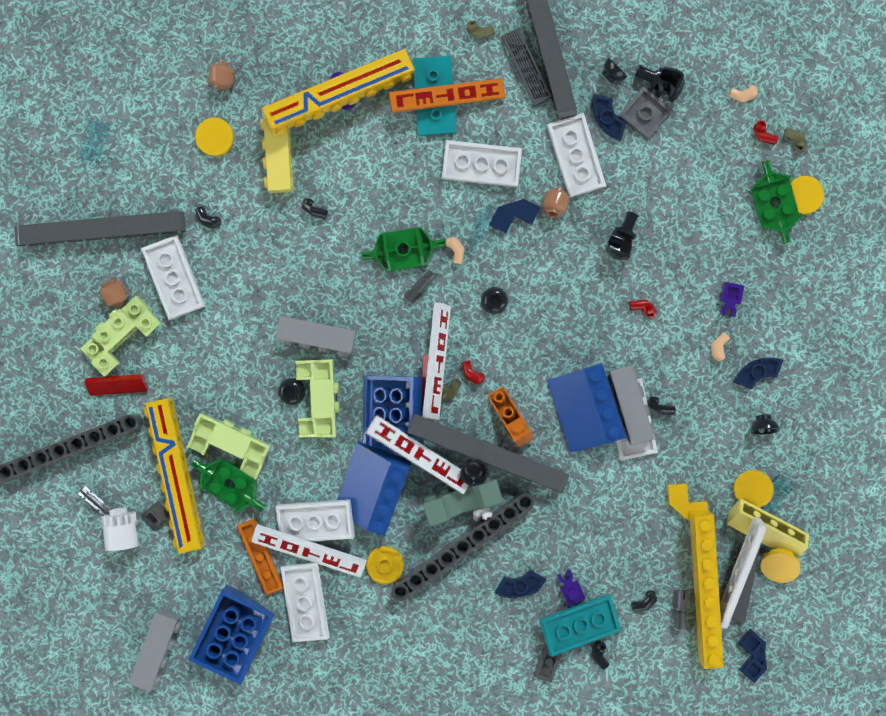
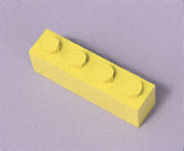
M263 115L260 123L261 130L264 131L265 138H262V149L266 152V157L263 158V167L267 169V177H264L265 188H268L270 193L294 192L290 128L284 134L273 135Z
M742 498L728 512L727 525L746 535L753 518H761L767 527L761 543L772 549H786L793 552L796 557H799L808 549V533Z

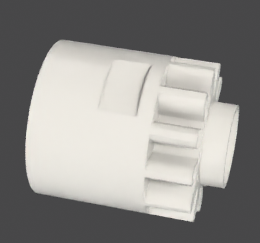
M116 508L109 510V515L101 516L102 528L104 529L105 551H119L139 546L136 512H129L127 508Z

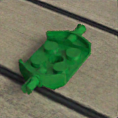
M770 160L763 161L761 163L764 174L751 187L761 228L777 231L781 234L783 244L791 242L788 232L789 228L802 217V215H799L792 190L791 175L773 172ZM771 198L779 200L778 208L770 206Z
M422 227L381 233L378 236L375 248L369 252H361V254L364 256L362 257L363 261L376 259L383 269L388 272L427 266L432 250L446 246L444 239L433 241ZM399 245H408L409 251L406 254H400L398 252Z
M221 457L205 465L197 459L192 462L191 466L201 473L200 491L203 489L207 490L234 508L235 511L233 513H237L249 506L255 507L260 512L265 508L266 505L257 500V480ZM227 479L233 480L235 487H229L226 483Z

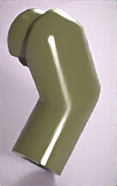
M475 21L467 23L468 34L480 40L495 35L493 25L481 28Z
M787 127L783 137L792 140L797 152H804L807 149L804 134Z
M454 378L450 386L442 388L441 401L454 398L462 384L459 379Z

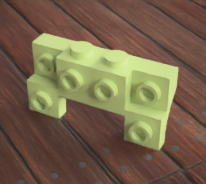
M135 296L122 309L112 311L108 316L109 319L105 323H100L94 329L93 337L80 348L92 360L91 363L104 377L108 376V373L120 364L111 352H114L137 329L146 337H149L150 333L162 324L139 296Z
M334 359L295 361L296 380H310L311 417L298 418L299 437H336L337 413H340L339 401L336 402V394H339V383L335 382Z
M200 413L195 422L187 448L205 455L211 444L244 459L240 470L256 480L272 445L255 438L256 436L252 435V431L242 427L239 429L235 427V423L227 419L219 421L204 413Z

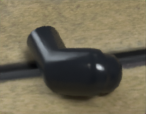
M303 199L302 209L314 217L327 218L328 210L312 206L314 202L312 199Z
M204 206L195 209L203 226L215 229L221 225V219L218 216H208Z
M649 397L648 406L650 409L659 414H675V406L659 404L658 397Z
M652 590L647 591L645 594L646 598L643 601L631 602L632 611L649 610L657 602L656 593Z
M597 641L593 644L591 656L600 668L605 670L609 666V662L603 657L606 644L602 641Z

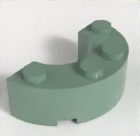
M487 477L480 485H469L464 494L459 493L455 489L445 488L439 490V495L425 497V501L422 504L431 527L448 521V519L458 514L502 503L503 499L497 480H491L490 477Z

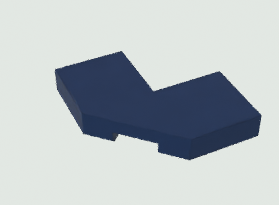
M525 199L497 208L489 225L504 233L508 231L514 217L532 225L541 207Z
M749 629L738 643L751 656L739 670L755 683L767 670L766 642L753 630Z

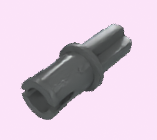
M676 590L675 607H673V610H675L674 627L681 630L686 628V613L689 611L687 608L688 591Z

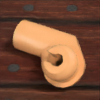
M750 85L749 88L739 91L732 87L728 97L746 103L758 95V88L755 85Z
M448 238L446 246L454 251L453 263L462 265L464 246L458 238Z
M725 332L711 344L712 357L716 361H723L725 359L723 345L730 340V337Z

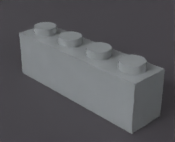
M280 316L275 339H280V343L292 345V342L299 343V347L306 349L315 346L321 352L329 353V350H335L337 355L348 357V353L353 354L357 331Z
M626 365L607 371L629 445L635 446L655 440L653 434H656L653 423L649 422L650 410L648 405H644L642 397H645L642 386L638 385L637 379L639 374L636 367L633 368V365Z
M162 608L155 612L129 685L151 692L154 687H158L162 676L159 675L161 669H165L169 660L166 657L167 653L172 651L175 644L173 637L175 633L178 634L182 626V622H179L181 615Z

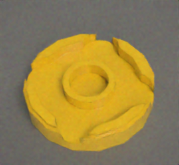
M211 117L199 124L195 140L202 152L218 157L231 150L235 135L233 129L226 121L221 118Z
M800 176L791 181L799 214H810L822 205L824 189L817 179L810 176Z
M752 469L744 471L738 476L734 484V493L738 501L742 498L761 508L772 499L774 485L770 477L763 471Z
M380 546L369 554L366 569L375 582L390 584L401 577L404 570V560L402 554L397 549L391 546Z
M772 549L767 554H763L761 558V571L765 577L772 581L787 583L796 579L800 574V560L789 550Z

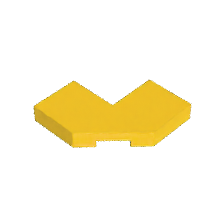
M686 483L667 485L668 504L689 522V511L708 510L707 501H688V487Z

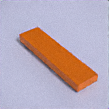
M256 518L237 525V528L267 596L284 589L268 547L251 542L258 524Z

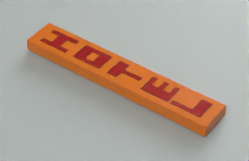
M503 78L389 92L392 113L499 100L506 97Z

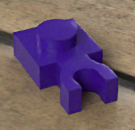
M724 282L720 301L725 303L720 309L719 315H725L726 309H730V317H736L735 305H741L744 285Z
M570 569L567 570L569 574L567 579H563L560 573L557 574L559 581L565 585L560 587L568 607L586 599L578 580L572 581L573 574Z

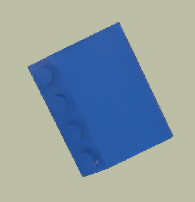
M602 362L547 380L570 453L627 438Z
M364 376L363 443L392 454H398L366 434L374 417L379 416L424 445L423 439L407 433L413 414L423 415L422 377Z
M357 441L337 499L351 500L353 522L367 531L385 537L412 462L406 458Z
M225 585L188 660L241 685L275 614L243 592Z

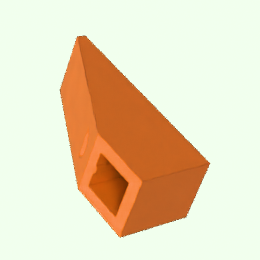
M504 386L487 395L518 449L535 439Z

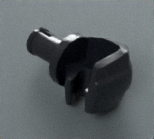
M639 65L635 77L650 82V89L655 90L658 98L661 97L663 90H665L670 102L676 100L684 88V74L675 68L660 67L655 72Z
M630 211L626 213L627 215L622 227H615L606 246V252L615 260L627 261L630 258L632 240L636 238V234L632 230L639 215Z

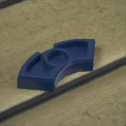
M594 93L592 108L598 126L609 137L621 141L626 122L619 119L615 114L612 106L613 98Z
M760 358L751 361L737 373L733 383L752 389L755 383L762 378H777L784 360Z
M531 569L525 575L518 578L503 576L494 593L506 598L530 595L545 583L546 578Z

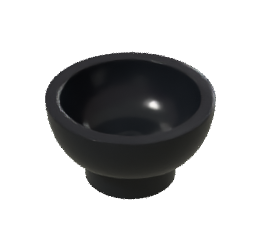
M609 57L604 63L605 70L602 74L611 84L615 81H623L628 77Z
M498 287L486 289L481 296L483 309L490 314L503 312L508 305V297L505 291Z
M296 378L285 379L278 388V395L285 404L296 405L305 397V386Z
M767 414L756 416V421L751 426L752 434H774L780 431L777 422L772 420L771 415ZM759 429H764V432L760 433Z
M469 459L461 467V479L470 486L480 485L488 477V467L482 460Z

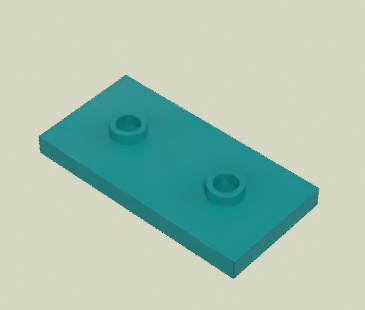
M451 56L413 58L415 89L453 84ZM455 105L417 110L418 136L457 134Z
M605 594L539 618L551 657L621 631L610 594Z

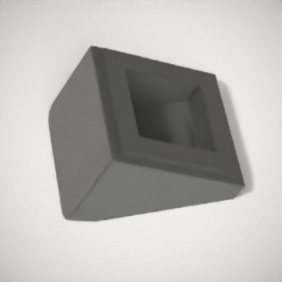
M157 501L141 517L155 530L170 514Z

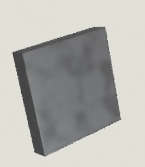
M643 86L618 117L648 141L672 112V109Z

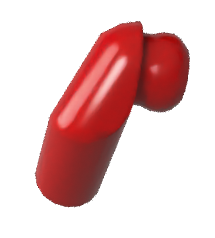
M761 120L758 121L753 128L757 139L760 142L776 145L778 136L767 133L766 123Z
M646 299L629 301L630 310H641L648 318H654L657 315V310L650 301Z
M470 360L461 362L464 376L467 380L474 384H480L485 381L484 373L474 371Z

